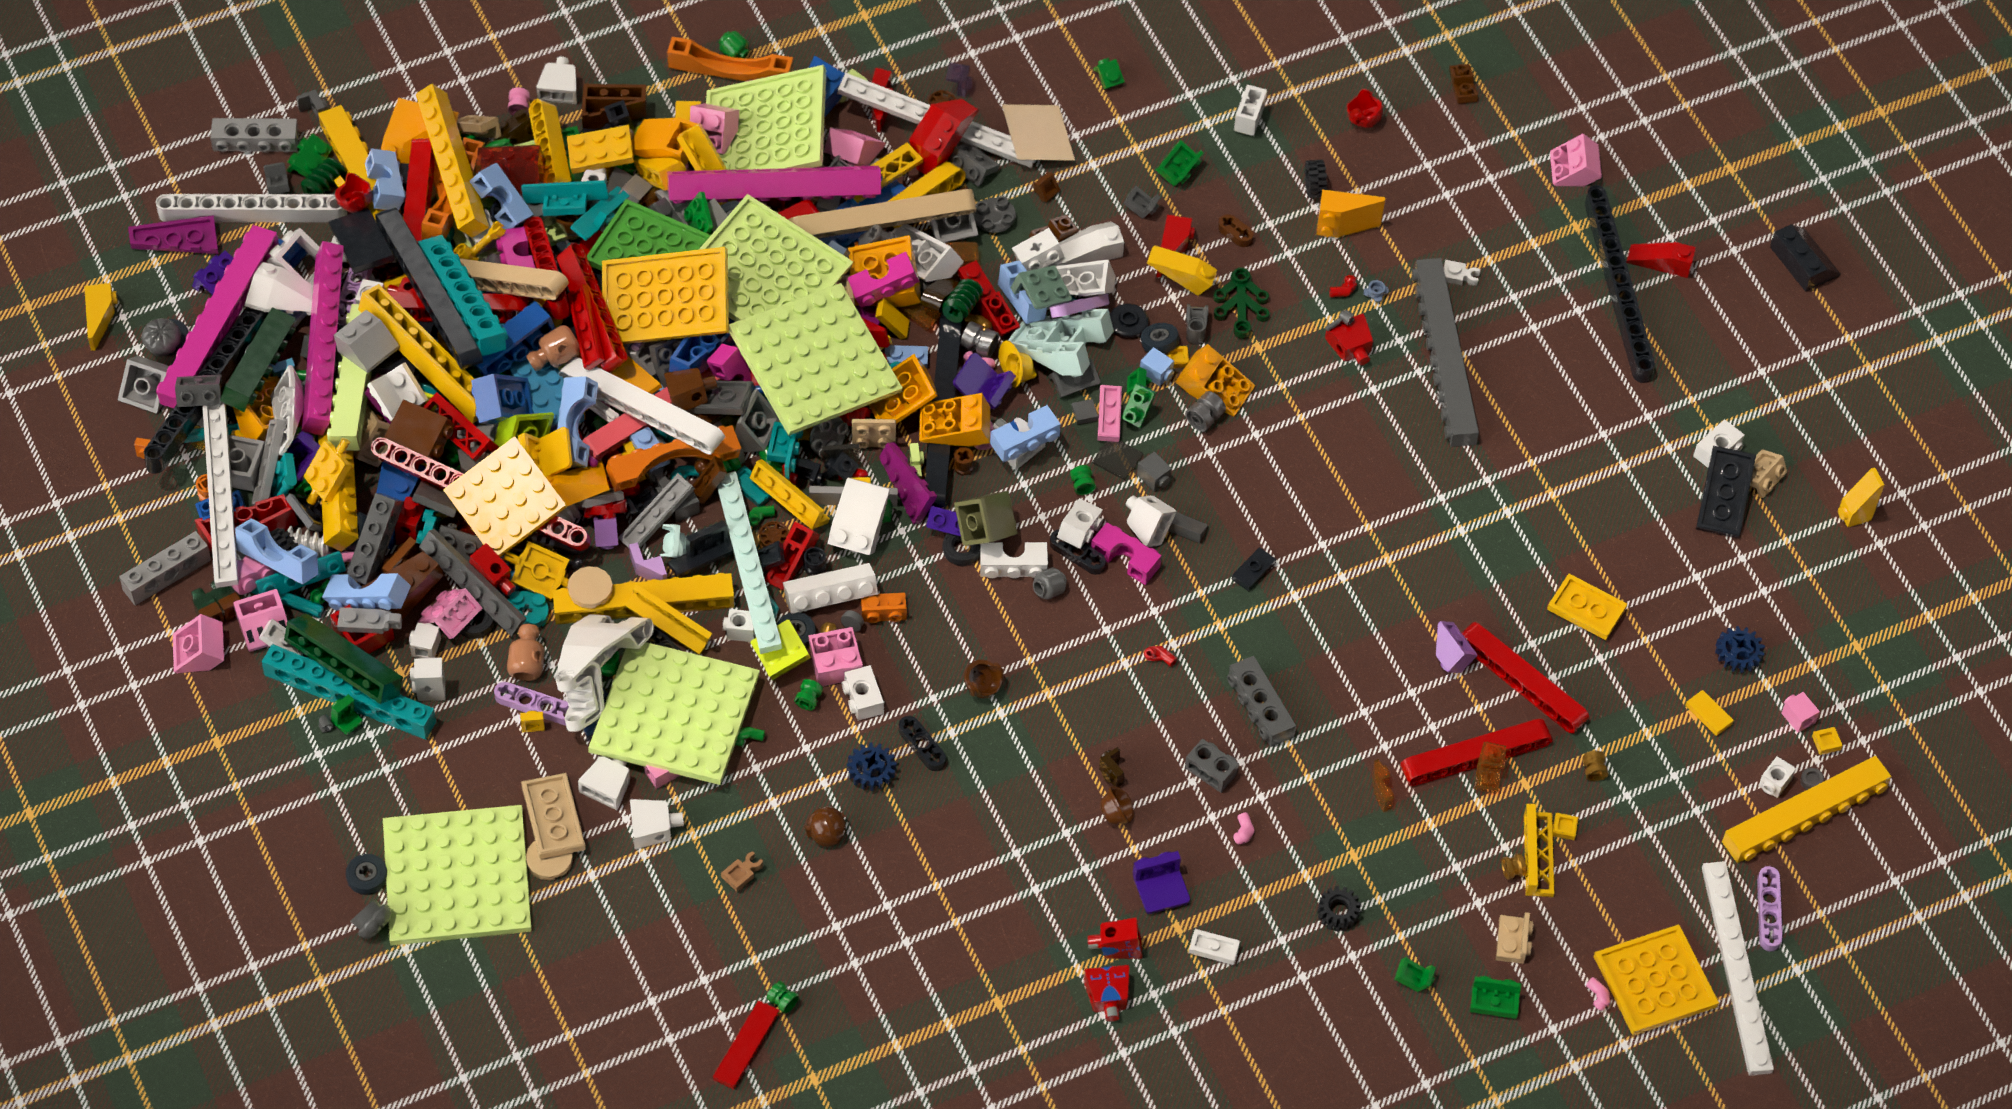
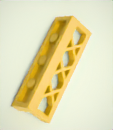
M701 123L683 131L679 135L677 140L695 171L727 170ZM737 198L728 199V202L735 201ZM718 202V204H719L720 206H722L723 204L727 203V202Z
M906 143L871 166H879L881 169L882 189L923 163V158ZM913 157L915 160L910 163L909 161ZM855 195L853 199L859 203L866 198L863 195Z
M763 459L756 462L749 477L753 482L811 530L828 524L830 518L824 514V509Z
M636 584L633 593L624 605L642 618H651L655 627L698 655L701 654L712 638L711 632L638 584Z
M1526 804L1524 812V848L1527 874L1525 875L1526 896L1553 897L1552 813L1536 812V804ZM1536 819L1547 820V826L1540 830L1536 827ZM1540 837L1547 843V847L1542 851L1537 847V839ZM1539 858H1542L1548 864V867L1543 871L1537 867V860ZM1540 878L1548 883V889H1537Z

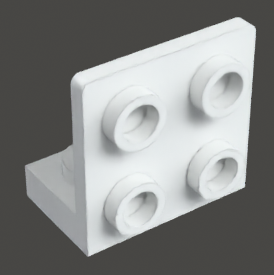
M406 362L368 383L371 395L378 401L382 413L390 421L393 420L403 399L418 406L429 400Z

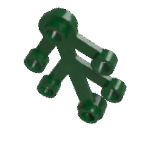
M1243 267L1236 268L1231 273V281L1221 289L1215 290L1213 296L1216 303H1224L1222 306L1214 309V318L1218 321L1224 320L1227 312L1237 305V321L1234 323L1233 332L1240 339L1248 337L1251 331V324L1246 320V306L1256 313L1258 321L1265 322L1269 319V310L1259 305H1264L1268 302L1269 294L1251 281V274ZM1237 288V294L1225 302L1226 295ZM1246 289L1256 295V302L1246 294Z

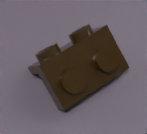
M528 107L518 110L513 117L499 123L501 137L498 139L507 138L511 140L510 143L513 146L534 139Z

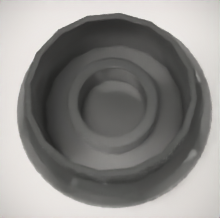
M159 318L147 323L141 337L144 346L150 353L161 357L171 354L176 349L181 340V332L173 321Z
M374 899L350 922L359 929L358 935L360 937L372 938L390 920L391 908L387 904L381 905Z

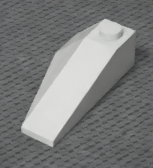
M1113 222L1092 225L1063 240L1059 244L1065 257L1049 266H1062L1123 257L1124 240L1118 225Z
M908 224L895 228L892 231L895 234V238L910 235L918 277L926 282L951 278L964 262L951 246Z
M1109 260L1056 266L1069 293L1072 295L1091 296L1114 292L1116 276Z
M262 262L254 273L245 306L264 312H270L273 307L278 310H286V314H293V311H306V314L311 315L313 284L283 267Z
M288 365L270 395L274 420L286 421L279 455L282 456L286 453L294 439L304 406V387L294 367Z

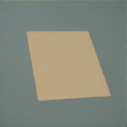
M1002 104L1017 160H1075L1059 105Z

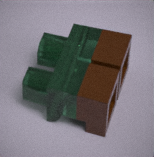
M212 581L210 584L212 591L205 594L202 588H198L191 592L194 609L198 616L202 614L221 621L223 624L225 623L224 618L228 622L237 617L233 602L241 599L232 586L216 588L214 581Z

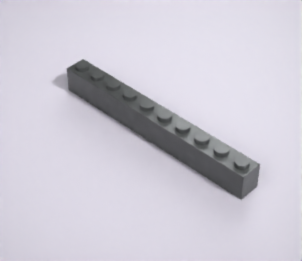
M1441 258L1416 260L1415 268L1411 270L1412 281H1416L1417 285L1415 286V296L1420 299L1419 314L1424 318L1422 321L1423 333H1427L1428 337L1426 338V348L1431 352L1430 367L1435 370L1433 381L1434 385H1438L1439 389L1437 390L1438 403L1442 404L1441 419L1446 423L1444 428L1445 438L1449 439L1451 447L1476 445L1479 431Z

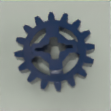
M1736 626L1735 631L1728 628L1726 633L1722 632L1720 634V638L1717 639L1715 645L1717 646L1715 654L1719 655L1718 661H1725V668L1730 665L1733 672L1736 668H1739L1740 672L1744 673L1745 668L1752 671L1754 666H1759L1764 656L1765 645L1761 644V637L1755 638V631L1750 634L1747 627H1745L1744 631H1740L1739 626Z
M870 742L867 748L861 744L860 751L855 748L853 749V755L848 756L847 771H849V779L854 778V785L861 783V789L864 790L866 786H870V790L873 791L874 786L883 789V783L890 784V778L895 777L896 762L894 754L889 755V748L882 750V744L873 747V743Z

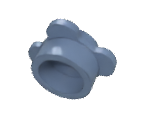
M1379 280L1371 281L1368 288L1364 289V295L1371 297L1375 302H1381L1382 297L1389 292L1388 287Z

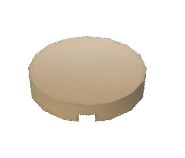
M588 566L580 568L569 578L568 593L572 601L582 608L592 609L596 608L597 605H603L612 595L613 585L611 577L606 571L598 567Z
M535 841L530 845L526 854L527 866L532 875L548 881L564 876L571 868L573 861L572 853L540 859Z

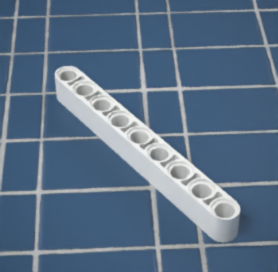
M163 194L156 199L159 218L164 222L214 215L215 222H328L347 215V211L338 205L335 194Z
M579 357L569 360L559 371V375H562L563 378L586 376L598 382L597 399L706 454L711 455L725 438L724 433L716 426L596 366L591 370L584 369L582 359Z

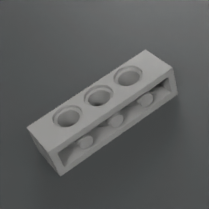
M212 119L211 143L213 151L297 152L299 138L297 119Z
M196 531L119 576L124 593L134 605L139 604L211 561L208 546Z

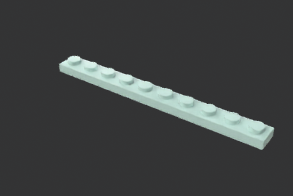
M736 471L730 472L718 484L717 489L726 524L728 525L760 654L782 649V644Z

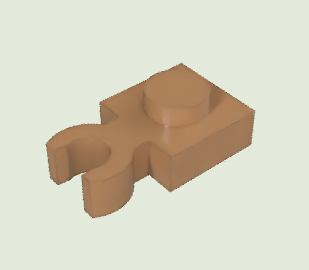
M754 852L748 853L746 861L743 863L737 859L721 872V877L736 892L754 878L752 871H758L763 867L762 859L757 863L751 862L755 858Z

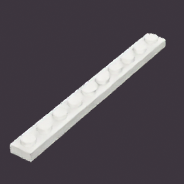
M845 73L838 88V94L916 124L920 123L931 106L848 73ZM973 121L960 140L1032 168L1034 160H1017L1011 136Z
M221 402L220 405L203 406L214 583L216 588L239 585L226 404Z
M1726 861L1703 863L1702 872L1748 1075L1772 1074L1774 1069Z

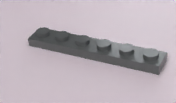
M435 529L428 531L419 547L436 561L462 589L466 588L480 606L510 636L516 635L520 626L524 624L527 618Z

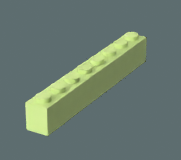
M351 304L350 313L346 315L347 324L361 314L358 310L359 304ZM341 355L343 359L338 364L340 377L336 378L335 383L337 395H333L334 411L330 413V423L332 426L328 428L327 439L337 448L341 439L346 438L350 441L346 450H360L368 397L364 392L371 379L372 372H365Z

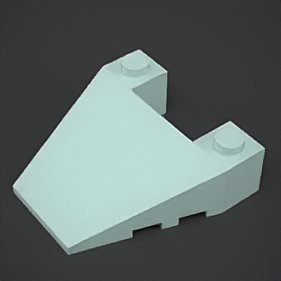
M1089 309L1082 311V314L1066 315L1055 319H1050V316H1046L1045 320L1028 324L1023 320L1020 328L1015 330L1008 341L1015 345L1018 352L1028 354L1033 360L1061 375L1078 377L1083 375L1090 365L1085 346L1086 342L1104 343L1114 330L1108 309Z

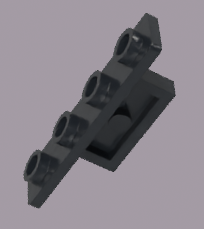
M720 521L686 536V554L668 561V566L678 577H681L733 554L730 535H728V525L724 521Z

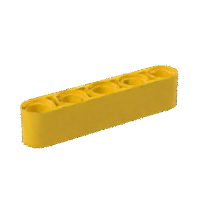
M535 99L529 106V115L543 183L571 182L557 108L553 104Z
M944 162L889 201L951 192L964 182L966 173L958 166L950 162ZM902 225L893 226V227H894V228H899V227H901Z

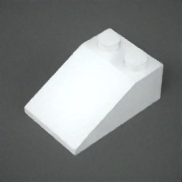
M848 477L832 522L827 544L867 555L875 553L890 489Z

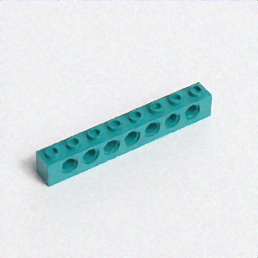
M443 235L418 241L420 249L476 342L481 355L485 356L506 350L505 340H508L506 329L500 326L497 315H493L490 304L484 301L481 290H477L474 279L468 275L467 268L461 265L458 254H454L451 243L447 242Z
M274 644L271 645L261 661L264 675L332 703L339 698L343 699L349 694L355 699V712L426 740L436 724L435 710L432 707L402 695L379 704L318 662Z

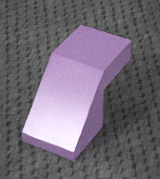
M638 542L629 544L630 558L636 575L647 580L667 579V573L661 556L643 560Z

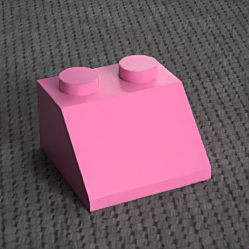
M830 128L824 152L830 154V158L833 160L837 155H840L841 159L847 160V164L850 166L869 165L885 147L886 142L852 130Z
M200 614L173 633L175 673L209 671L224 661L223 622Z

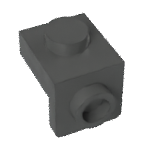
M316 90L305 92L296 97L299 111L302 112L312 108L318 121V113L328 110L326 101L320 99Z
M285 163L264 165L268 194L290 192Z
M1135 186L1123 204L1143 219L1146 215H1152L1159 207L1157 202L1160 196L1157 194L1151 198Z

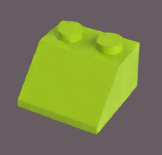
M549 412L511 416L499 422L494 442L501 447L514 436L518 440V435L524 432L541 438L550 433L554 414Z

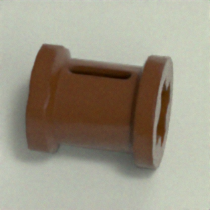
M966 447L957 449L954 454L955 472L962 476L969 475L973 471L972 461L974 454L972 450Z

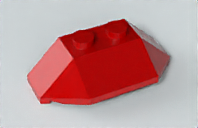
M963 99L931 104L909 139L911 147L923 158V163L918 165L916 169L926 175L942 163L947 162L979 109Z

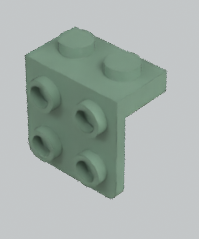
M1055 265L1018 273L1010 287L1014 294L1025 290L1035 309L1069 303L1072 299Z

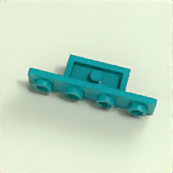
M605 180L523 184L521 187L523 200L526 204L543 203V216L585 214L587 200H607L609 196Z
M616 186L608 193L607 200H600L574 222L570 228L587 241L604 225L610 223L625 199H628L630 195L624 190L619 194L621 188Z
M774 422L767 452V461L785 463V478L790 479L791 472H795L796 459L794 457L799 455L800 450L798 438L802 439L804 430L788 436L782 423Z
M337 551L318 558V575L304 584H300L279 572L256 580L255 583L259 594L277 589L279 595L332 575L345 572L346 568L341 552Z

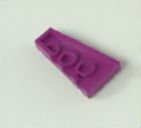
M214 215L128 227L131 249L219 254Z
M895 442L887 443L879 456L880 461L895 488H898V497L901 499L912 523L921 524L937 495L934 491L930 492L928 490V484L924 479L920 480L915 467L908 465L907 457Z

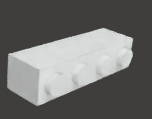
M869 563L783 582L785 599L791 614L878 594L876 577Z

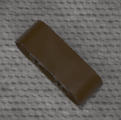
M951 278L937 280L925 289L920 305L938 313L943 312V303L959 282Z

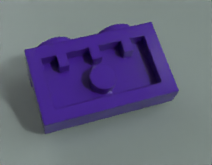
M931 506L926 527L961 536L956 512Z

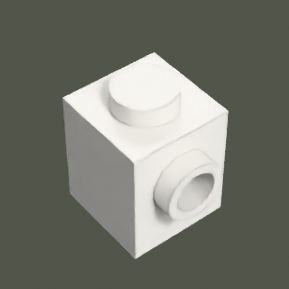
M417 623L416 629L411 631L409 637L412 657L435 658L441 641L439 627L431 623Z

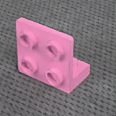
M466 588L453 589L451 591L445 590L436 597L437 602L433 606L430 605L422 611V617L418 622L423 624L435 622L445 635L452 639L474 618L482 607Z

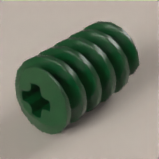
M326 158L323 163L318 165V168L312 171V174H309L301 182V188L304 194L329 193L331 191L330 187L334 188L336 186L333 180L339 176L346 177L348 174L347 170L337 160Z
M972 279L961 280L942 305L944 316L952 322L961 323L983 296L982 286Z

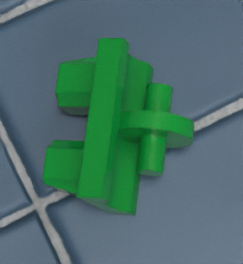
M1136 383L1121 419L1141 428L1157 392Z

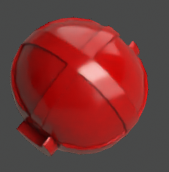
M1362 89L1347 104L1350 121L1363 128L1373 127L1383 116L1381 101L1373 97V93L1368 89Z
M348 173L345 183L336 189L335 198L341 208L355 213L364 210L371 203L372 190L371 185L355 173Z

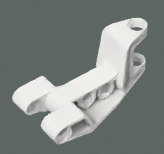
M589 614L571 625L563 644L555 677L558 690L566 692L569 708L565 715V723L568 731H580L600 718L605 708L601 667L619 648L640 649L653 634L654 626L651 618L630 617L625 621L614 624V621L608 615Z

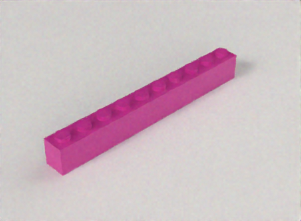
M879 166L667 171L668 198L677 204L686 203V200H693L698 192H705L706 199L715 198L717 202H728V199L735 198L741 202L747 194L753 198H758V201H769L770 197H779V200H791L792 197L811 200L813 196H821V199H833L834 196L842 195V198L845 199L855 198V195H863L864 198H874L876 194H881V169Z
M253 225L250 231L246 232L241 247L237 248L234 253V259L230 265L226 266L222 280L217 282L215 292L211 298L207 299L204 311L198 315L193 330L189 331L186 336L185 344L182 348H179L174 363L168 367L166 377L163 382L158 384L156 393L160 404L171 408L176 406L175 384L177 377L197 376L234 325L245 306L254 273L262 262L267 263L266 261L271 257L269 252L276 245H279L276 232Z
M322 241L315 259L302 418L303 432L322 436L330 423L336 351L334 334L337 333L344 247L343 245Z

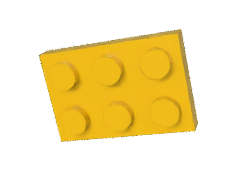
M629 125L567 136L572 174L585 172V170H596L634 163Z
M1568 574L1548 604L1547 610L1607 640L1626 610L1627 603Z

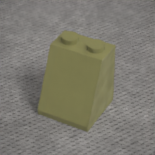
M1009 491L992 493L954 503L963 546L989 543L1017 534Z

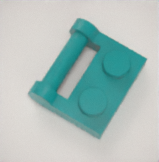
M284 453L280 461H277L271 486L272 497L282 494L286 497L290 489H293L297 483L293 453Z

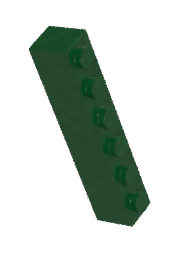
M273 307L271 308L226 384L220 399L221 402L245 412L248 405L253 406L258 395L256 391L261 392L265 384L263 379L269 378L273 370L271 365L276 366L281 356L279 351L282 353L285 351L289 342L286 339L291 340L296 328L293 325L296 318Z
M307 613L287 621L284 637L286 642L379 704L400 696L403 676Z

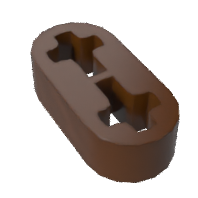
M1226 214L1220 217L1218 230L1222 235L1240 247H1248L1252 244L1254 233L1250 227L1233 215Z

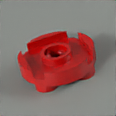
M626 499L589 508L583 507L584 517L591 518L602 515V518L609 519L616 517V513H626Z

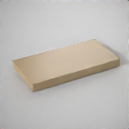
M563 773L522 781L521 786L540 859L586 850L567 774Z

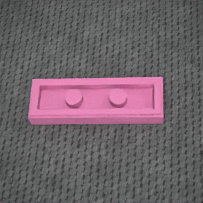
M1100 385L1097 441L1119 442L1122 386Z

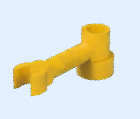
M499 221L494 222L484 238L472 248L461 243L454 249V254H458L460 259L478 261V256L476 255L493 239L501 237L506 232L502 228L504 225Z

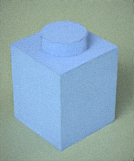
M1154 347L1140 361V367L1147 370L1146 376L1151 378L1152 382L1159 387L1165 381H1169L1174 374V360Z

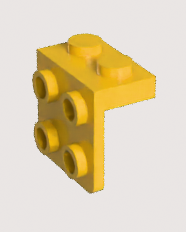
M561 427L541 438L525 432L518 435V441L545 477L554 476L572 466L568 428Z

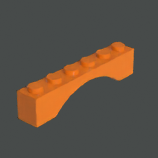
M672 37L667 51L668 68L729 79L748 81L793 72V57L771 54L760 58H734L710 51L690 39Z
M464 137L462 143L474 177L478 174L484 161V142ZM445 189L437 203L428 209L422 221V240L443 235L446 239L455 221Z
M733 425L717 427L724 433L725 438L711 455L678 439H674L670 443H657L645 450L641 448L636 449L627 455L622 456L618 454L612 456L607 462L606 470L614 491L636 486L650 469L670 459L698 457L712 460L715 456L721 458L723 462L738 458L741 446Z

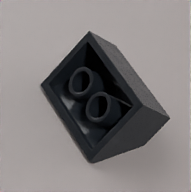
M1790 224L1774 232L1770 248L1805 292L1841 275L1804 228Z

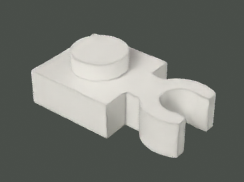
M1445 260L1444 273L1446 282L1462 285L1463 281H1467L1470 285H1477L1478 278L1472 276L1479 277L1480 269H1465V263Z

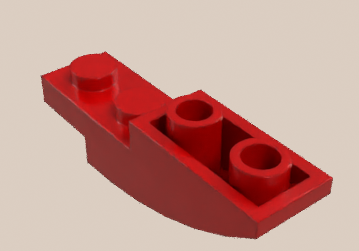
M977 260L958 268L957 273L961 280L972 279L982 286L983 296L976 303L975 307L982 316L992 323V328L1000 336L1020 328L1018 321L999 291L996 292Z

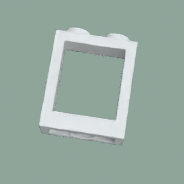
M299 228L293 232L291 230L282 237L284 242L280 246L276 245L269 252L271 257L266 262L283 267L302 278L282 256L295 241L314 259H316V254L320 247ZM314 272L307 279V282L311 284L314 283Z

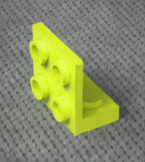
M790 620L777 625L782 649L760 654L757 639L755 638L750 642L771 680L776 679L811 658Z

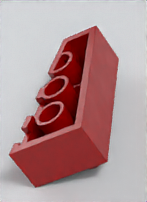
M284 494L255 502V505L251 507L235 508L236 511H234L235 528L251 518L267 526L269 532L276 528H282L287 531L289 526L295 527L298 525L295 511L286 501ZM202 518L195 519L199 536L207 544L209 551L213 555L210 518L206 520Z

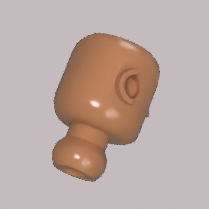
M561 325L539 340L541 349L528 353L526 357L535 371L541 370L544 364L548 362L557 368L580 353L579 342L568 326Z
M521 625L518 630L520 639L515 640L510 645L507 672L514 679L533 681L542 674L545 648L540 642L536 641L540 634L539 628L536 625Z

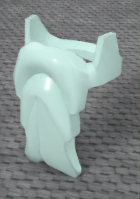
M663 524L662 529L669 530L670 532L663 539V552L665 554H660V556L677 558L686 554L685 533L680 532V525Z

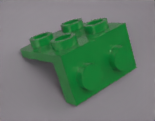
M698 192L685 209L684 219L689 226L712 235L713 224L705 192Z

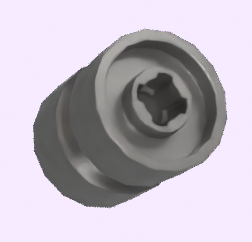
M970 322L964 330L960 346L969 351L976 350L977 354L990 358L998 344L999 333L989 328L983 330V326Z
M1206 391L1197 402L1185 411V416L1192 427L1198 431L1205 432L1214 423V420H1217L1226 411V406L1218 395L1211 391Z

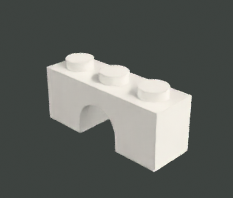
M1025 542L1024 553L1019 557L1007 556L1003 551V543L980 544V577L1035 578L1039 572L1047 570V542Z

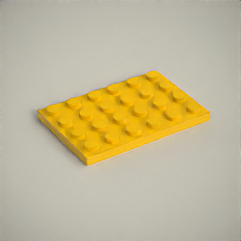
M726 247L602 261V295L622 343L631 344L729 333L728 249Z

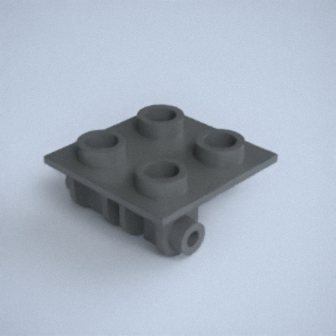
M449 523L448 526L441 525L439 534L469 562L470 556L482 546L478 536L457 530V525Z

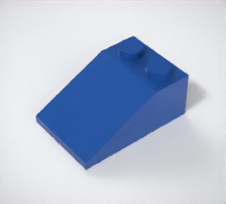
M490 374L471 380L472 395L475 398L476 416L479 423L499 424V422L514 415L534 414L528 378Z

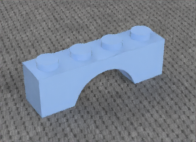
M586 376L566 377L562 387L557 429L561 427L569 429L572 466L570 468H584L588 466L590 446L580 439L578 425L583 413L589 407L596 404L598 382Z
M252 518L235 528L237 551L300 584H304L318 575L317 552L300 544L290 551L282 549L273 540L268 527Z
M398 573L381 574L371 585L363 589L348 574L332 575L322 598L329 603L332 609L337 611L340 610V607L344 608L349 604L352 608L401 609L411 585Z

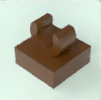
M1047 172L1032 184L1035 193H1038L1040 200L1047 202L1060 191L1056 178L1051 172Z

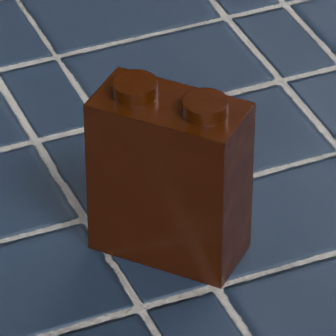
M403 399L384 438L437 461L443 454L447 440L454 432L455 424L447 417Z

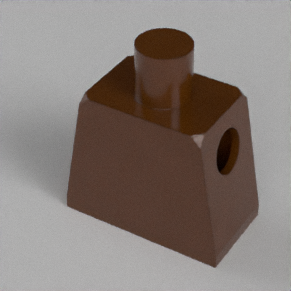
M698 368L664 373L672 405L684 411L705 404L708 401L706 391L718 388L715 375L702 378Z

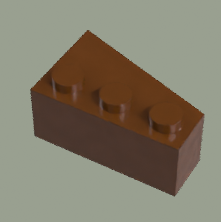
M584 84L582 127L597 129L604 127L606 123L610 124L604 107L622 100L625 102L631 120L646 117V85Z
M424 551L385 573H398L411 585L402 608L390 609L388 611L401 614L403 620L445 575L440 565ZM375 580L364 585L362 589L371 585Z

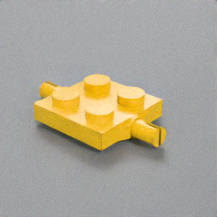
M342 438L337 448L331 442L323 441L303 476L312 488V492L306 499L309 504L315 505L319 496L327 502H331L352 467L344 453L350 444L348 439Z
M528 541L524 552L520 556L506 552L503 560L515 564V572L511 579L514 585L536 594H542L545 599L550 601L553 598V590H557L560 585L568 588L569 579L564 577L565 568L569 562L568 558Z

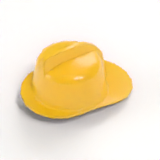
M1008 340L1002 342L999 348V362L1004 372L1011 371L1016 376L1012 382V387L1016 388L1021 382L1034 379L1036 372L1031 356L1018 352L1015 345Z

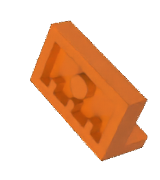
M905 593L877 594L861 598V613L864 622H899L907 620Z

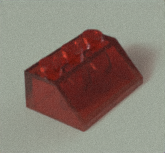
M540 145L478 147L477 174L497 162L520 195H522L521 187L523 184L543 183L546 157Z

